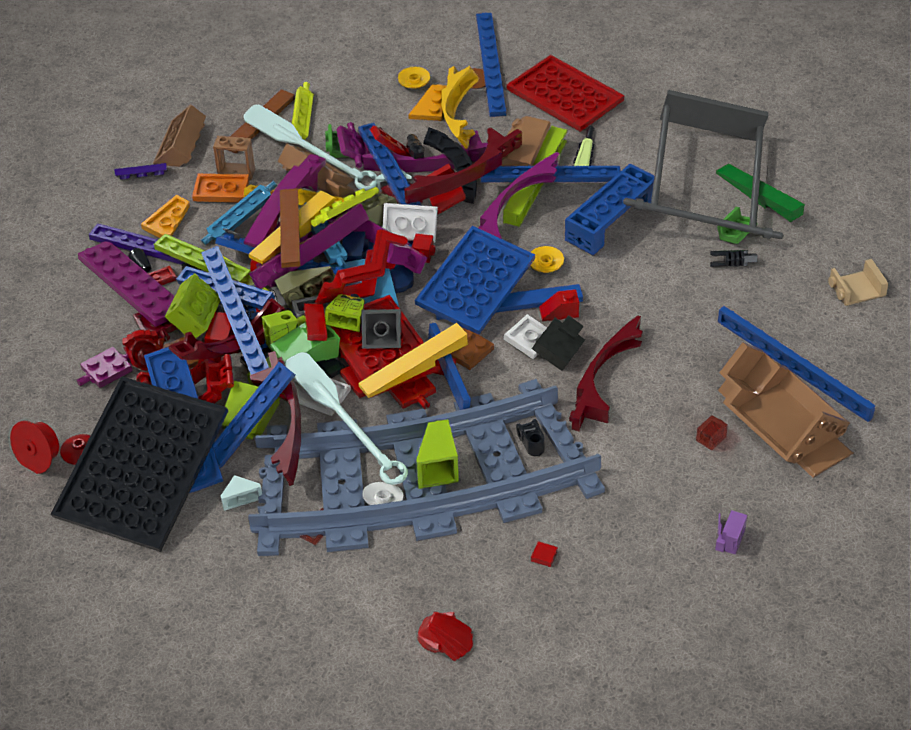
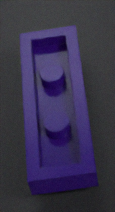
M166 163L119 168L114 169L115 176L120 177V180L130 179V175H137V178L147 177V173H154V176L164 175V172L168 171Z

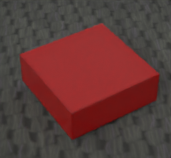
M538 541L532 553L531 562L551 567L558 552V547Z

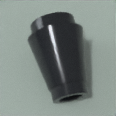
M135 248L130 251L129 259L146 273L152 270L144 250Z

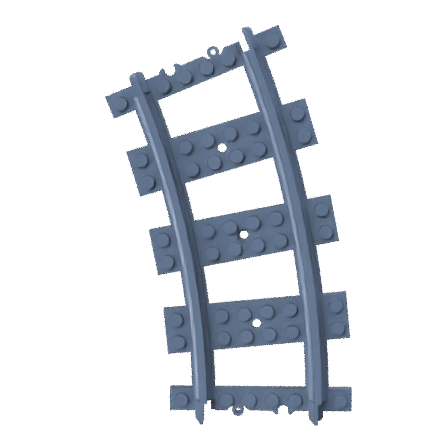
M537 379L518 385L521 394L499 401H494L492 394L488 393L472 397L470 408L460 410L457 402H454L455 412L427 417L425 409L386 415L388 423L386 425L361 428L379 450L394 448L396 460L402 462L408 470V475L402 482L406 500L365 506L360 453L370 451L344 421L317 423L318 432L301 434L299 459L320 457L324 510L282 513L284 475L283 472L277 473L276 466L279 463L272 464L271 457L273 455H265V467L259 469V476L263 479L262 495L258 497L259 503H265V505L257 507L259 514H249L250 531L252 533H259L258 556L279 555L280 539L326 536L327 552L369 548L367 531L413 525L416 541L457 534L454 517L497 508L503 523L542 513V506L538 496L578 485L586 499L604 493L605 487L595 471L601 469V455L596 454L587 458L584 456L583 444L581 442L574 443V438L566 427L567 421H557L561 419L562 414L557 412L553 406L558 403L557 386L542 389ZM535 415L564 463L527 474L505 424ZM448 419L453 437L466 434L487 484L448 493L445 485L418 488L416 459L429 422ZM287 425L267 426V435L255 436L256 447L275 448L276 453L286 439ZM499 452L501 455L495 457L493 453ZM340 480L346 481V483L343 485L339 484L338 482Z

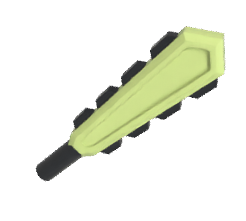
M593 126L588 127L585 139L579 143V150L576 152L577 157L574 158V165L572 166H591L592 159L590 158H593L592 150H594L595 146L592 141Z

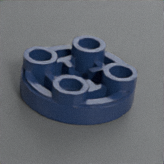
M396 264L394 269H389L395 293H401L413 287V271Z

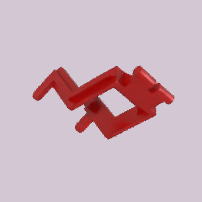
M377 230L373 250L367 251L365 264L338 270L333 282L323 283L315 304L332 302L340 294L347 296L357 294L360 298L374 296L377 277L384 276L385 268L394 269L396 264L387 262L390 243L405 246L408 239L405 236L390 233L386 230ZM361 281V283H359V284H354V285H350V286H345L346 284H350V283H355V282Z
M228 354L224 355L223 360L219 363L211 359H205L190 370L194 384H197L206 377L207 391L199 396L201 400L215 404L222 399V391L226 388L234 387L232 360ZM148 372L138 373L136 381L152 385Z

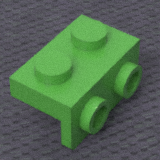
M328 124V131H325L327 141L326 152H330V155L334 158L346 157L341 154L337 131H332V125Z
M735 207L724 218V220L746 225L750 223V217L741 216L740 207ZM717 226L719 237L722 241L739 244L749 234V232Z

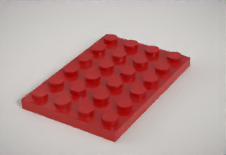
M549 55L507 84L508 91L580 132L624 101L623 94L552 55Z
M390 295L364 304V310L400 309ZM402 311L401 348L362 349V325L360 332L330 326L340 337V353L360 382L424 343ZM435 360L434 367L381 393L440 371V364Z

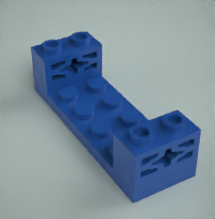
M632 164L627 165L565 219V241L591 255H595L604 247L605 230L632 207L623 204L625 198L634 200L638 198L643 199L644 202L651 203L654 175Z

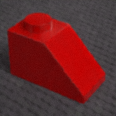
M576 289L558 291L540 305L539 310L542 322L552 321L554 318L558 320L566 319L568 315L572 318H579V299Z

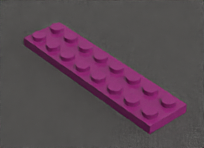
M105 241L77 253L78 259L155 327L169 321L165 318V315L175 296L129 259L115 245Z

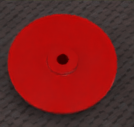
M20 421L13 426L10 434V443L19 463L36 474L47 471L51 466L52 459L59 453V441L54 430L44 422Z

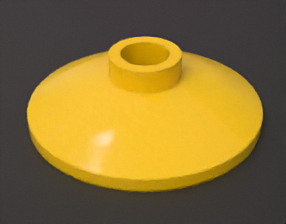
M408 67L398 74V82L407 88H420L430 81V73L421 67Z
M541 246L531 251V253L535 254V260L530 267L538 272H554L561 268L564 263V256L557 248Z

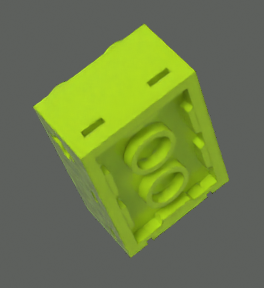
M194 273L181 283L165 318L184 335L187 332H191L197 338L207 331L221 300L218 293L216 294L214 289L205 281L199 279V276Z

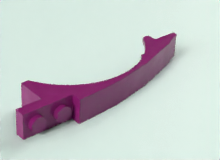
M475 131V135L469 138V148L465 149L463 145L460 146L469 155L471 161L476 162L483 155L488 144L487 142L482 143L478 131ZM391 152L400 169L404 172L436 171L448 163L455 169L450 160L443 154L414 159L413 157ZM371 154L362 155L364 170L380 171Z
M555 152L520 175L500 193L480 217V226L478 228L502 239L498 230L497 220L504 204L511 196L525 187L538 183L554 182L556 179L554 174L557 171L556 166L559 163L560 153Z
M310 154L299 166L294 165L263 206L250 228L244 244L257 247L275 231L280 217V190L305 188L317 192L318 172L325 166L326 158Z
M362 203L357 204L346 212L338 214V217L326 228L300 243L301 266L343 239L369 219ZM280 253L263 265L260 263L256 264L257 269L250 272L249 275L255 286L262 289L300 266L282 268Z
M338 215L328 219L327 221L332 223L338 217ZM368 219L354 231L366 232V239L374 243L377 230L386 229ZM408 242L405 246L390 243L387 262L403 265L414 273L421 274L427 257L410 247Z

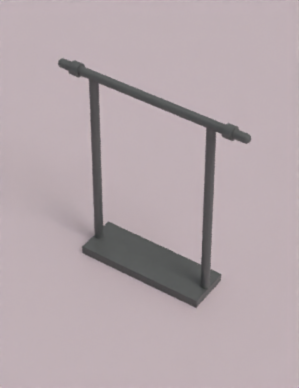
M668 90L660 115L662 123L651 203L644 202L643 199L638 198L636 200L625 198L623 204L632 206L637 210L646 209L758 234L767 239H782L784 237L782 232L773 231L772 228L757 227L763 131L769 112ZM669 122L756 141L749 225L658 205Z

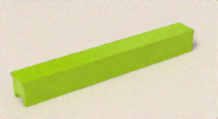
M550 127L533 166L555 152L561 154L567 143V140H564L567 129ZM544 183L525 187L511 196L503 210V223L520 227Z

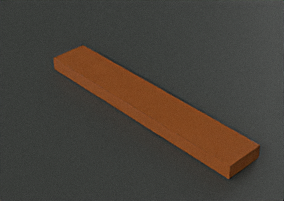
M281 89L263 107L278 115L295 99V94ZM245 122L230 137L251 138L252 140L260 130ZM228 150V151L233 152V153H235V154L239 152V151H235V150Z
M298 188L280 190L282 268L301 266Z

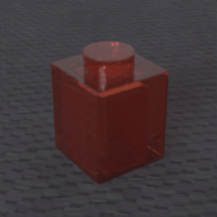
M711 415L697 428L696 441L713 450L726 438L728 424Z

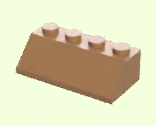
M190 104L171 120L153 164L166 163L167 166L180 167L183 163L187 164L192 157L190 155L196 147L195 142L201 135L199 133L205 126L206 116Z
M529 116L521 119L517 118L512 123V128L507 135L519 129L522 131V145L506 157H503L501 166H533L550 128V121Z
M286 143L278 162L283 165V169L290 171L294 165L299 166L312 153ZM326 162L325 166L318 172V190L327 193V179L346 185L354 179Z

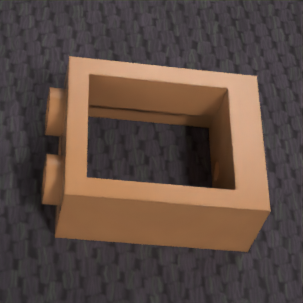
M217 136L213 146L217 174H247L249 179L252 180L255 164L251 138ZM224 150L245 151L246 164L226 163Z

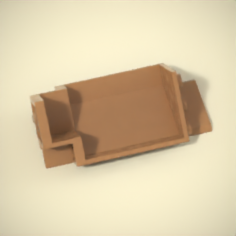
M742 342L719 372L726 379L718 390L726 397L723 403L782 458L788 462L797 463L813 478L852 455L853 452L838 439L847 431L850 422L786 366L776 363L762 349Z

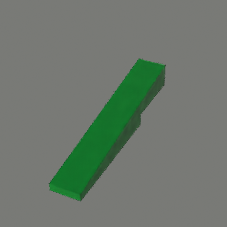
M729 163L716 170V174L749 198L752 197L753 176ZM760 180L758 199L760 206L764 209L769 206L789 222L803 215L804 203Z

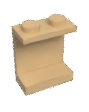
M872 259L865 260L862 272L840 277L836 269L833 268L828 278L830 287L835 289L838 299L842 300L845 306L886 296L889 284Z

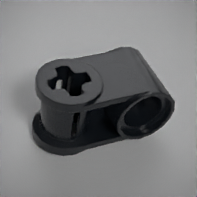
M533 419L530 423L516 424L517 435L528 454L535 457L542 455L545 450L544 434L539 427L538 421Z

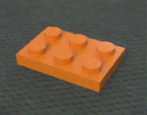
M198 173L192 199L196 202H239L243 199L244 188L249 184V175Z

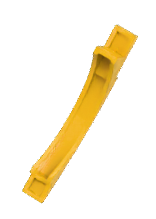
M452 66L448 70L447 87L442 89V109L451 132L463 147L467 149L469 148V138L475 135V131L462 129L468 125V122L466 120H455V113L460 101L479 80V77L470 66L461 71Z

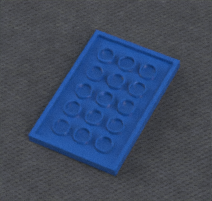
M471 226L416 297L415 305L454 324L457 323L459 326L479 335L535 260V254Z

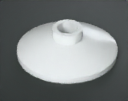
M375 482L367 485L363 490V499L369 505L403 501V492L396 485Z

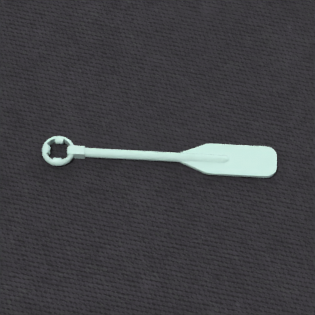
M253 105L244 114L246 123L280 142L299 144L315 155L326 158L327 162L354 178L355 185L359 190L365 188L366 191L377 186L378 176L374 172H360L355 168H351L303 140L292 123L265 107ZM365 175L375 179V181L369 184L370 186H365L362 183H358V181H361Z
M300 352L287 359L285 367L296 374L295 380L314 401L334 409L378 460V463L381 465L380 477L382 481L390 485L402 483L408 475L406 466L399 461H390L385 454H382L339 403L335 384L313 358L305 352ZM392 466H397L403 475L390 479L384 471L391 469Z

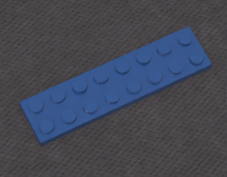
M169 347L144 355L153 386L199 399L187 360H181ZM213 445L190 493L224 481Z

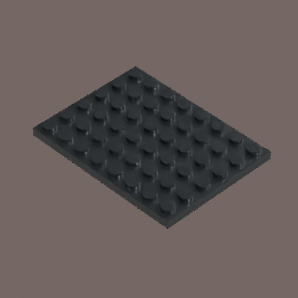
M121 376L51 512L52 517L161 552L229 410L227 407Z

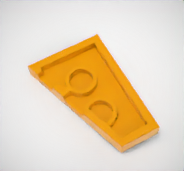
M431 85L409 113V119L442 121V89L446 88L447 85Z
M175 195L141 223L142 229L158 238H161L164 234L172 236L190 208V202Z

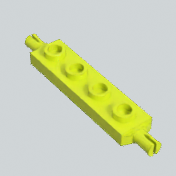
M304 82L303 87L300 86L296 90L292 124L303 140L308 137L314 96L309 90L310 83Z
M377 187L366 191L365 188L355 192V196L351 194L344 197V202L339 200L332 204V208L328 206L321 209V214L311 220L312 226L316 227L319 224H323L326 220L368 198H372L379 193V189Z

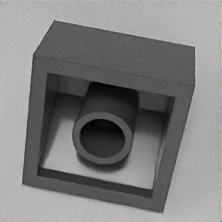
M401 309L361 310L362 349L401 348Z

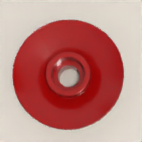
M79 434L68 438L60 449L62 459L69 464L76 465L91 435Z

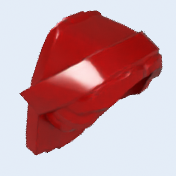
M150 329L137 330L123 338L122 344L125 346L123 348L132 365L142 371H147L148 368L144 355L163 349L164 338H159L157 332L150 331Z
M434 612L423 620L417 635V640L424 649L435 653H445L453 661L468 653L472 649L474 642L472 640V629L456 619L454 612Z

